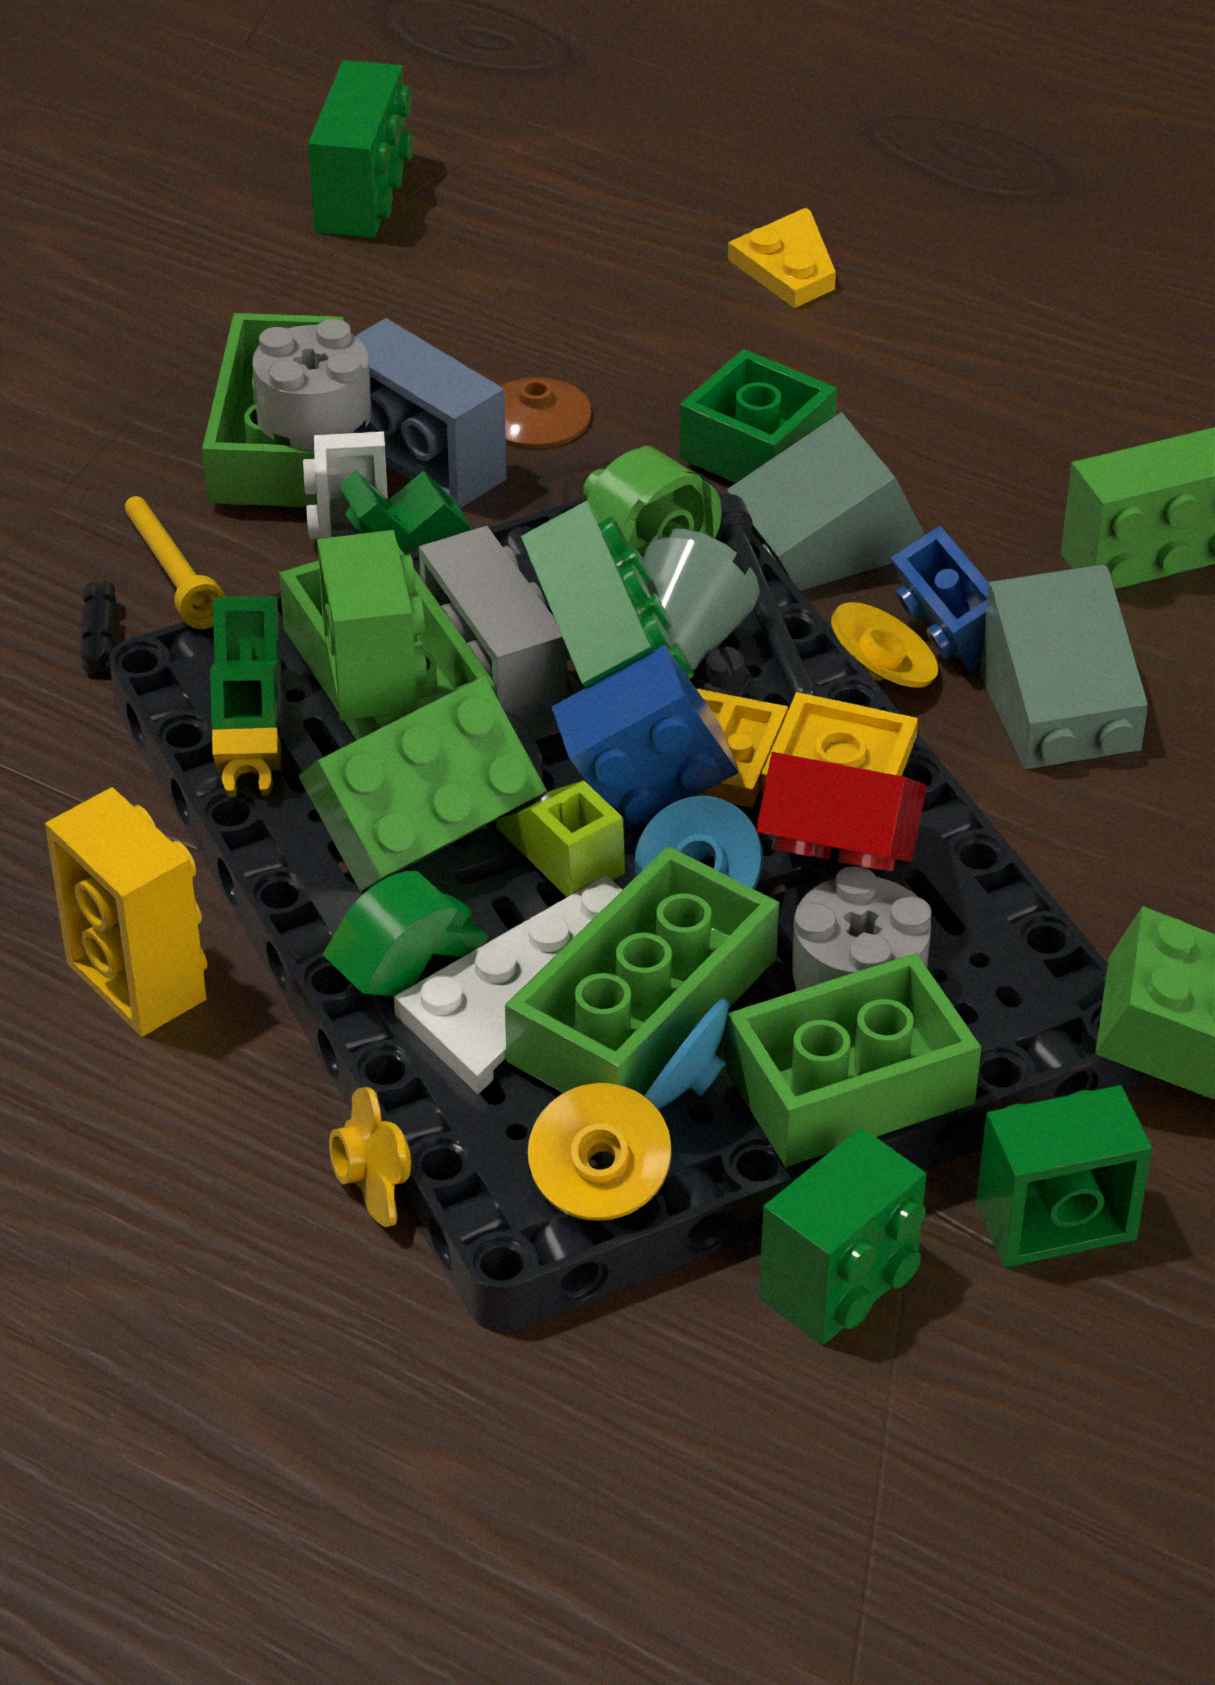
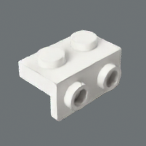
M384 432L314 435L315 459H303L305 495L317 494V505H307L309 540L355 535V527L345 514L350 504L338 485L356 470L388 499Z

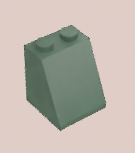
M842 412L727 489L729 494L737 495L744 500L753 521L751 532L800 591L892 564V556L925 536L896 477Z
M1106 564L989 582L980 676L1024 769L1140 751L1142 749L1148 703L1110 572Z

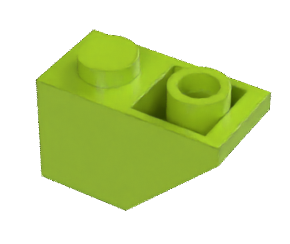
M585 781L548 791L496 819L497 829L566 897L605 875L614 880L625 874L623 817Z

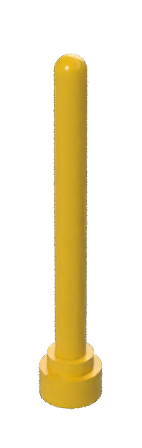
M139 496L129 498L125 503V512L176 586L174 603L177 611L183 620L193 628L208 629L213 627V598L226 595L214 579L204 575H197L146 501Z

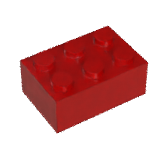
M772 752L756 832L774 835L772 849L829 859L831 848L836 847L840 848L838 862L893 871L896 859L912 862L927 785L904 776Z

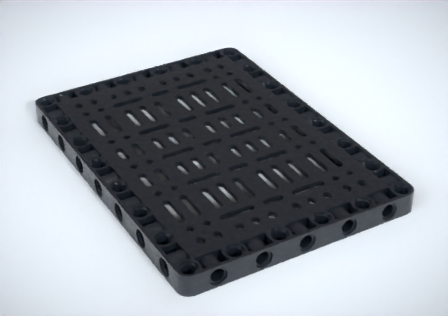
M696 473L699 476H701L706 482L712 485V483L706 477H704L702 474ZM585 498L489 527L502 547L509 546L516 557L519 570L529 583L535 582L539 586L545 605L552 615V610L521 536L587 501ZM750 531L748 540L813 684L816 696L901 714L858 660L843 647L830 626ZM419 549L405 553L404 555H411L413 567L420 576ZM281 592L269 595L277 596L281 703L277 731L282 749L300 775L317 760L323 758L306 729L311 727L321 728L336 751L357 740L344 720H340V715L284 630ZM752 610L727 636L736 647V650L743 655L745 661L743 666L747 668L751 675L757 676L752 678V685L749 691L740 697L788 706L789 710L792 703L791 696ZM182 622L130 638L119 643L111 650L108 659L116 712L349 1110L352 1112L353 1093L358 1088L370 1087L377 1094L382 1121L395 1123L404 1134L411 1155V1172L407 1181L402 1184H395V1188L469 1315L479 1326L493 1332L506 1333L519 1330L762 1235L763 1206L827 1155L824 1154L785 1167L749 1107L740 1105L735 1099L737 1095L741 1094L726 1072L725 1065L702 1096L689 1088L674 1101L658 1109L665 1120L670 1135L671 1162L662 1186L652 1199L628 1215L602 1221L580 1219L557 1209L542 1195L534 1182L528 1161V1144L533 1126L542 1111L563 1092L550 1085L543 1088L534 1086L523 1070L508 1063L505 1058L493 1070L492 1081L504 1102L498 1105H491L484 1100L480 1093L477 1094L395 1016L394 997L361 993L323 956V953L348 910L372 886L360 891L356 883L346 879L331 855L332 851L338 849L323 822H313V820L321 819L307 791L303 793L293 792L279 770L271 771L273 788L269 796H261L259 776L252 772L243 773L237 778L236 797L227 796L222 782L223 772H218L213 757L210 668L215 662L214 628L196 629L189 626L186 622ZM719 645L717 648L721 654L724 649ZM706 660L693 671L694 676L689 678L696 689H699L697 686V675L700 669L706 665ZM567 668V674L573 687V694H576L583 689ZM294 699H299V700H301V701H299V702H290L291 700H294ZM557 733L535 741L537 745L552 740L563 739L561 733ZM917 733L902 773L904 777L927 785L912 862L896 859L893 871L864 868L871 870L876 877L905 887L914 895H916L905 880L910 878L919 880L962 933L957 936L946 933L931 914V935L927 969L934 979L943 981V983L938 985L956 1011L968 1014L975 1021L972 1024L966 1025L981 1046L975 1104L876 1137L918 1168L926 1171L982 1149L987 1112L1004 1109L1014 1104H1030L1069 1096L1079 1091H1094L1122 1085L1124 1091L1128 1092L1141 1083L1145 1073L1095 1054L1108 963ZM564 742L539 750L542 759L541 781L547 790L545 793L581 781H585L588 784L569 759ZM761 789L753 808L735 805L748 816L756 829L764 794L761 793ZM649 822L629 833L624 831L625 874L612 880L621 889H624L635 878V852L639 839ZM495 828L478 829L464 837L468 843L467 846L459 848L450 844L397 872L418 871L441 893L450 895L465 904L471 911L469 919L489 936L485 944L508 932V929L496 913V908H510L522 924L548 909L539 895L541 892H553L560 901L567 898L533 863L471 884L459 883L462 880L526 859ZM758 832L773 854L763 856L762 871L755 888L756 891L762 892L800 878L811 880L810 882L768 896L779 902L778 935L793 953L794 918L799 903L812 889L829 880L836 879L838 872L847 867L839 865L842 864V862H838L840 848L832 847L829 859L772 849L774 835ZM706 857L699 861L714 868ZM432 954L423 970L425 976L418 979L416 984L455 961L448 955ZM778 955L776 960L756 980L770 1000L796 991L792 974ZM983 963L986 965V967L978 968L973 966L972 964ZM746 990L729 1008L728 1013L757 1003ZM1008 996L1015 1000L1018 1006L1014 1008L1004 1006L998 997ZM727 1023L716 1051V1055L725 1062ZM692 1112H702L707 1115L711 1122L703 1125L697 1124L692 1121L689 1114ZM516 1133L526 1136L521 1140L509 1138L510 1135ZM598 1152L595 1155L600 1159L601 1163L591 1167L597 1170L607 1169L613 1164L615 1157L609 1152Z

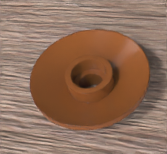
M530 377L513 380L500 386L504 388L506 445L531 450L559 447L580 437L587 430L591 422V405L588 398L581 390L567 382L552 378Z

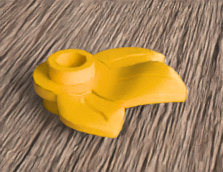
M370 1087L358 1088L352 1096L351 1119L346 1121L343 1128L334 1129L330 1134L329 1152L332 1167L337 1179L342 1184L355 1183L361 1188L367 1210L376 1222L384 1227L395 1226L398 1219L394 1200L395 1184H402L409 1178L411 1172L410 1150L405 1136L395 1123L382 1121L376 1092Z

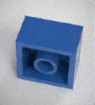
M666 645L659 647L552 706L569 759L591 788L623 817V829L626 833L651 821L655 815L668 805L684 798L697 796L739 773L719 720Z

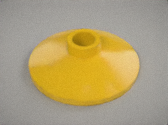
M857 602L843 603L833 613L831 625L836 637L843 647L858 660L873 680L881 681L884 678L903 686L921 688L930 685L937 676L938 663L931 649L918 634L894 616L873 606Z
M593 1083L573 1088L561 1094L542 1111L530 1135L528 1161L531 1174L539 1191L557 1209L580 1219L594 1221L611 1220L638 1210L658 1192L670 1167L671 1140L661 1113L643 1095L617 1084ZM598 1152H609L615 1157L613 1164L607 1169L597 1170L589 1165L591 1157Z

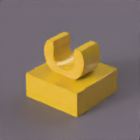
M277 728L212 730L213 757L218 772H223L222 782L227 796L236 797L237 778L246 772H252L259 776L261 796H269L273 788L271 771L282 770L281 743Z

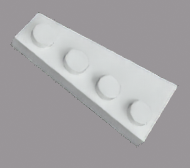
M605 875L394 996L395 1016L466 1084L479 1094L493 1081V1070L506 1058L505 1004L623 889Z

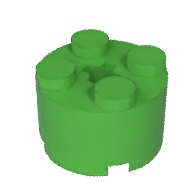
M646 445L631 450L615 459L606 469L595 470L587 478L583 487L585 499L588 500L601 519L605 520L612 516L620 527L629 548L635 546L642 558H644L645 551L653 537L660 534V539L668 538L673 529H687L706 534L715 539L719 530L721 502L717 490L701 476L652 446Z

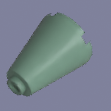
M673 529L668 538L660 539V534L653 537L647 547L643 560L648 567L652 579L645 582L650 596L653 594L658 596L670 617L673 627L666 630L671 644L675 642L679 644L694 671L705 660L706 655L716 649L751 613L760 594L757 576L750 567L745 575L732 562L737 553L729 546L703 533L687 529Z

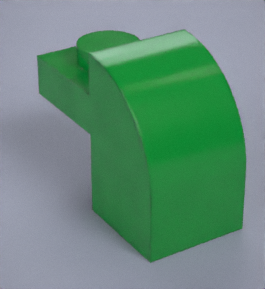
M356 470L338 485L350 504L345 514L355 527V533L364 534L394 530L397 545L403 554L418 550L419 546L473 530L456 501L424 470L389 500Z
M277 596L214 597L215 662L210 668L212 730L277 728L281 703V654H279Z
M405 871L378 882L351 906L325 949L323 956L361 993L394 997L416 984L432 954L464 957L483 946L489 936L469 919L471 911L465 904L450 895L441 893L418 871Z

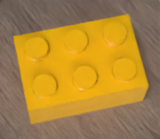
M113 787L47 821L45 828L67 964L141 1037L207 1000L203 972L207 969V960L200 946L198 924L202 922V915L195 901L192 878L196 875V865L188 849L179 841H170L155 827L151 816L142 806L131 805Z

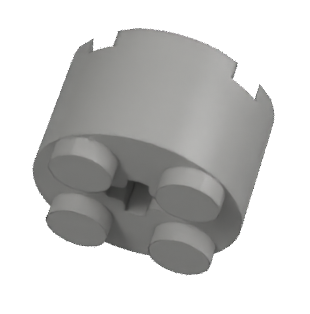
M328 319L318 325H304L288 329L284 327H271L260 334V345L253 356V375L257 420L260 429L267 437L275 441L274 433L289 438L290 447L314 450V435L355 433L354 429L363 422L366 428L372 416L369 356L362 341L351 334V328L348 323L343 320Z
M851 866L840 870L836 879L822 883L807 893L796 909L792 953V977L796 985V991L917 953L924 965L928 967L931 935V908L929 904L905 887L876 877L867 868Z

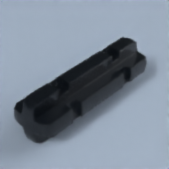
M107 580L100 584L91 581L83 589V601L85 604L82 610L81 638L83 641L80 653L82 669L90 675L98 671L107 674L110 672L108 658L111 650L115 647L116 616H114L117 606L115 586Z

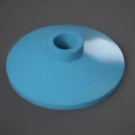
M694 796L676 801L654 816L639 839L634 860L635 877L669 846L697 861L705 857H714L715 866L713 869L754 890L758 884L763 865V849L760 836L748 816L738 807L723 799L711 796Z
M721 998L702 1018L644 1096L657 1109L674 1101L689 1088L702 1096L725 1067L726 1062L716 1055L727 1023L729 1002Z

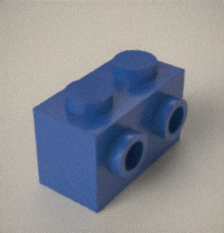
M938 526L891 557L902 586L895 591V594L901 606L913 621L922 617L930 626L926 629V632L939 654L944 659L953 655L969 673L981 664L989 582L945 530Z

